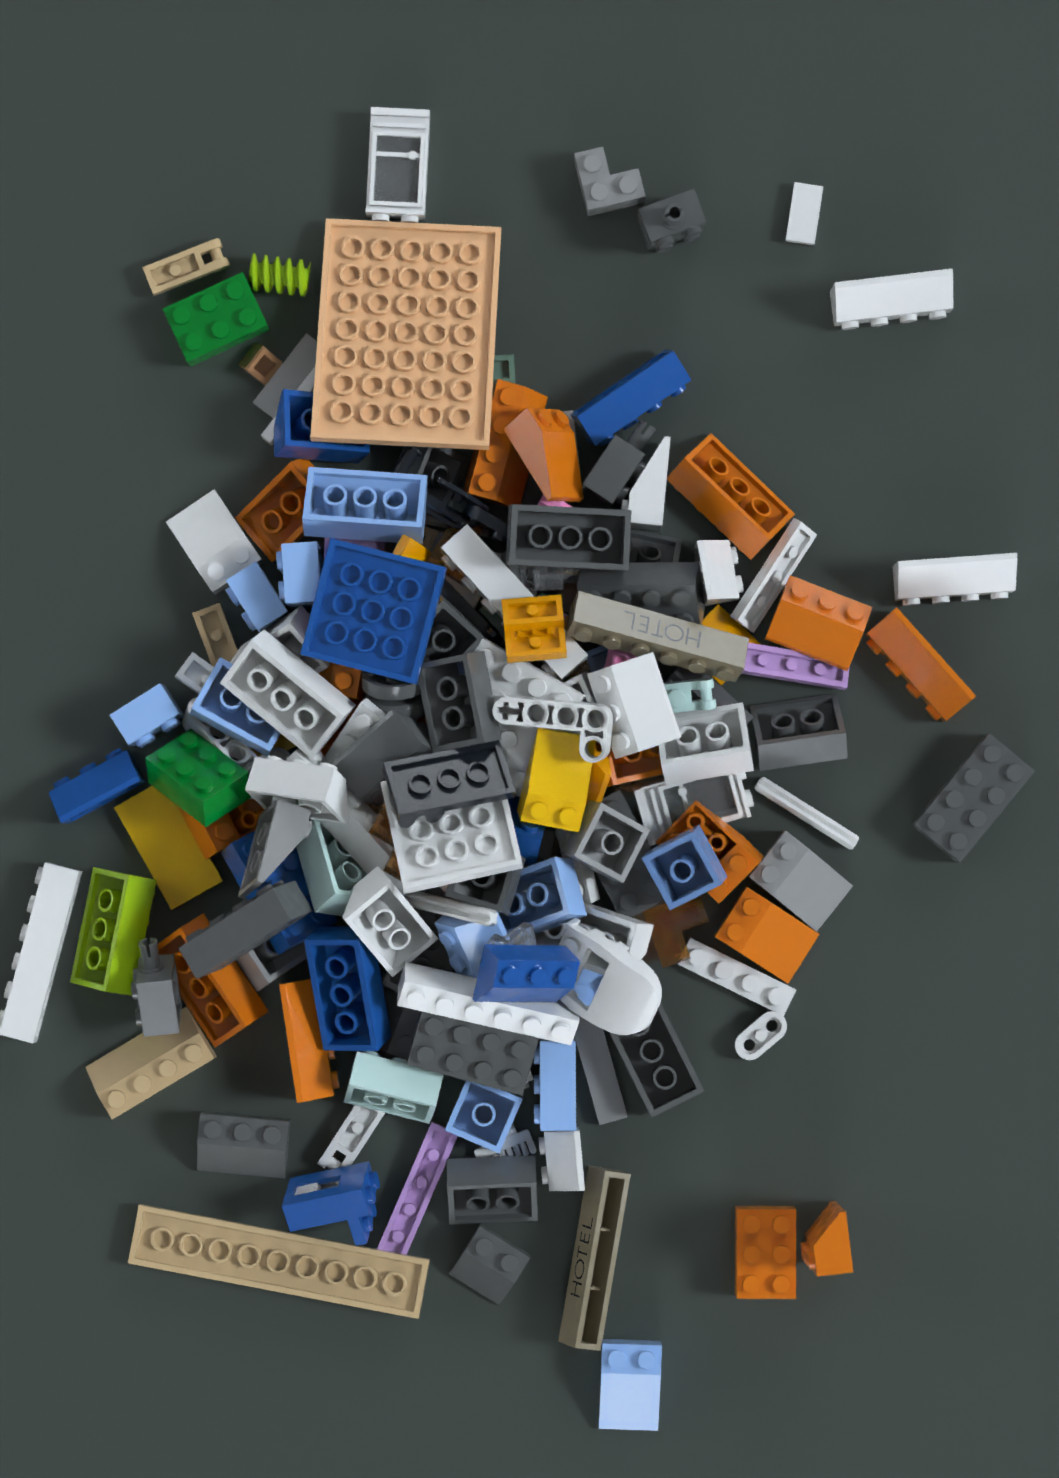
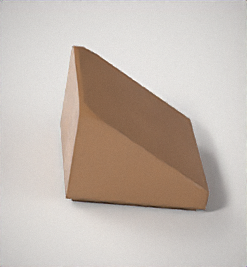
M256 342L240 361L239 366L266 386L283 362L263 345Z

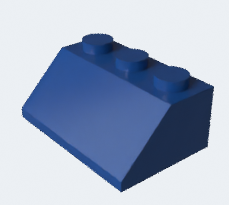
M282 390L273 429L274 457L359 464L370 453L369 444L311 441L313 392Z
M120 748L105 756L107 761L98 766L94 762L79 770L81 775L70 780L67 776L53 784L55 789L48 793L61 823L69 824L146 783L130 751L122 752Z
M484 944L473 1000L474 1002H557L574 989L580 960L566 946Z

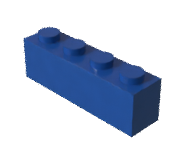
M665 349L570 415L588 444L603 446L609 443L614 437L613 434L621 428L626 430L639 421L637 417L644 412L649 414L660 408L663 399L669 395L675 397L686 389L685 384L690 382L691 378L675 352Z

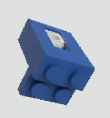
M369 1161L291 1177L282 1203V1209L290 1232L347 1220L355 1246L367 1244L370 1231H373V1218L377 1216L375 1205L376 1190L380 1188L378 1174L376 1171L372 1172Z

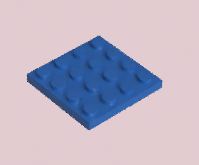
M330 538L300 654L417 685L447 568Z

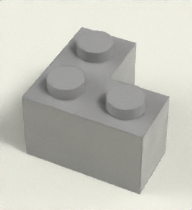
M603 147L574 153V162L588 216L645 203L646 196L639 168L610 175Z

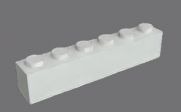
M468 524L441 547V553L444 555L440 558L442 562L452 572L456 569L463 576L461 582L471 593L477 591L483 598L481 604L491 615L496 612L503 619L502 599L534 597ZM565 629L567 658L540 660L544 664L541 669L561 682L588 658V654L572 637L566 636Z
M299 748L285 760L293 762L294 759H300L311 765L320 766V763L330 764L321 751L313 758H310ZM347 787L348 823L320 822L367 874L378 866L404 896L391 830L365 801L360 800Z
M45 862L44 867L39 866L35 877V884H38L36 896L31 895L27 907V912L31 913L29 923L23 924L19 941L23 942L20 953H15L12 962V969L16 970L13 982L8 981L4 992V998L8 999L5 1010H0V1035L29 1043L37 1042L83 871Z
M405 962L398 984L397 1006L571 1045L579 1024V1016L570 1011L560 999L557 1002H474L473 994L477 978Z

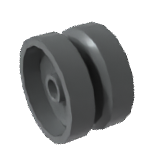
M362 671V689L365 691L363 693V700L365 698L369 699L385 714L393 710L415 720L425 715L419 680L416 685Z

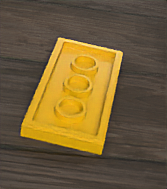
M151 786L115 806L114 809L151 875L157 880L156 883L169 907L173 910L223 882V879L212 859L206 860L178 809L179 806Z

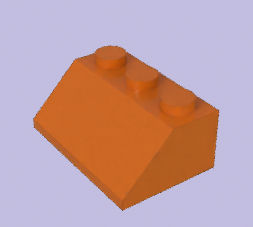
M790 575L780 596L765 639L848 671L873 607Z

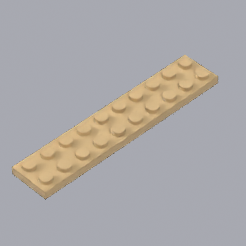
M139 1204L128 1259L129 1264L419 1319L430 1259L359 1245L355 1246L354 1244Z

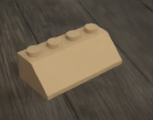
M186 1006L181 1012L180 1033L144 1037L143 1033L86 1066V1070L99 1099L111 1119H114L213 1060L217 1055Z

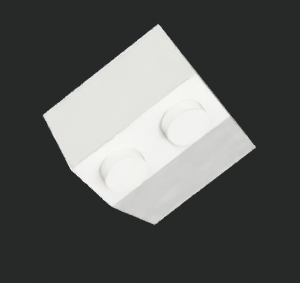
M665 436L630 491L628 500L622 501L621 510H632L631 528L660 531L662 528L671 437Z
M215 489L166 521L180 545L215 595L229 586L226 582L227 579L255 561L259 565L264 562Z
M729 540L697 541L693 552L695 562H699L705 606L739 600V593L744 592L741 575H735L734 564H738L736 547H730Z

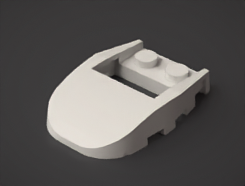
M577 918L566 923L564 926L566 929L559 945L566 946L580 960L575 985L591 950L607 961L609 965L590 1006L587 1007L577 998L578 994L574 989L560 1000L570 1011L610 1033L630 1035L645 1030L651 1024L662 999V988L657 975L643 960L638 962L628 952L630 948L621 941L618 943L613 942L605 937L606 933L596 928L591 931L579 926L581 920Z

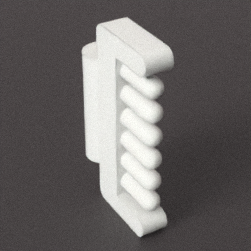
M512 1124L499 1153L500 1157H506L505 1149L508 1156H514L511 1147H513L516 1156L522 1155L518 1144L523 1155L528 1156L529 1151L525 1141L532 1154L536 1153V1147L529 1130L524 1129L517 1132L514 1124ZM482 1146L474 1150L476 1158L491 1157L490 1155L499 1157L498 1153Z

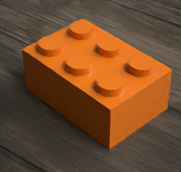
M735 1206L736 1299H796V1208L794 1206Z

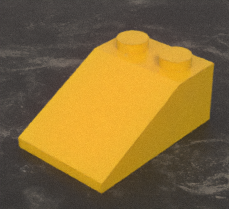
M537 727L517 807L520 821L579 832L586 806L592 763L585 761L580 755V734ZM591 740L588 744V751L593 756L595 740Z

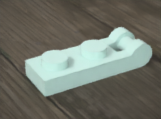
M713 678L664 683L673 713L717 708L716 699L712 697L711 688H714ZM691 690H700L701 699L692 700Z

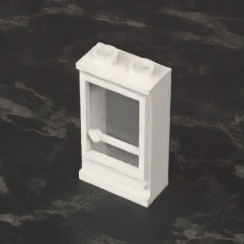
M371 107L365 212L367 217H372V221H389V218L401 219V222L419 223V220H425L430 110Z
M746 773L670 785L665 784L664 775L631 784L643 826L650 830L646 838L649 846L655 845V841L696 800L726 823L744 817H752L749 807L754 806L752 795L749 789L744 790L742 783L743 779H747Z

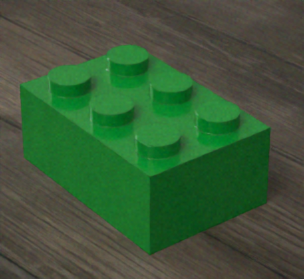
M243 272L163 308L190 367L270 330Z
M189 729L145 757L149 784L205 827L251 798V795L245 791L249 772L192 729Z

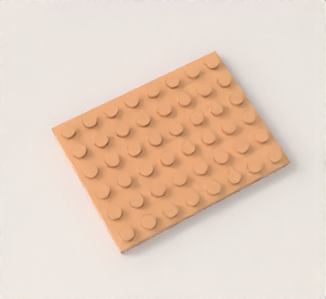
M326 218L311 441L489 450L501 227Z

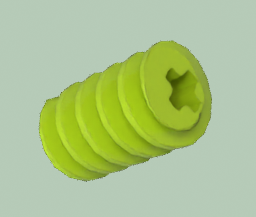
M253 253L250 262L249 285L252 282L253 290L258 292L263 284L266 293H270L275 285L278 294H282L285 287H287L290 296H293L298 288L300 296L305 297L309 289L311 262L308 268H304L303 259H299L296 267H293L291 258H287L285 264L281 265L279 256H276L273 264H270L268 255H264L261 263H259L256 254Z

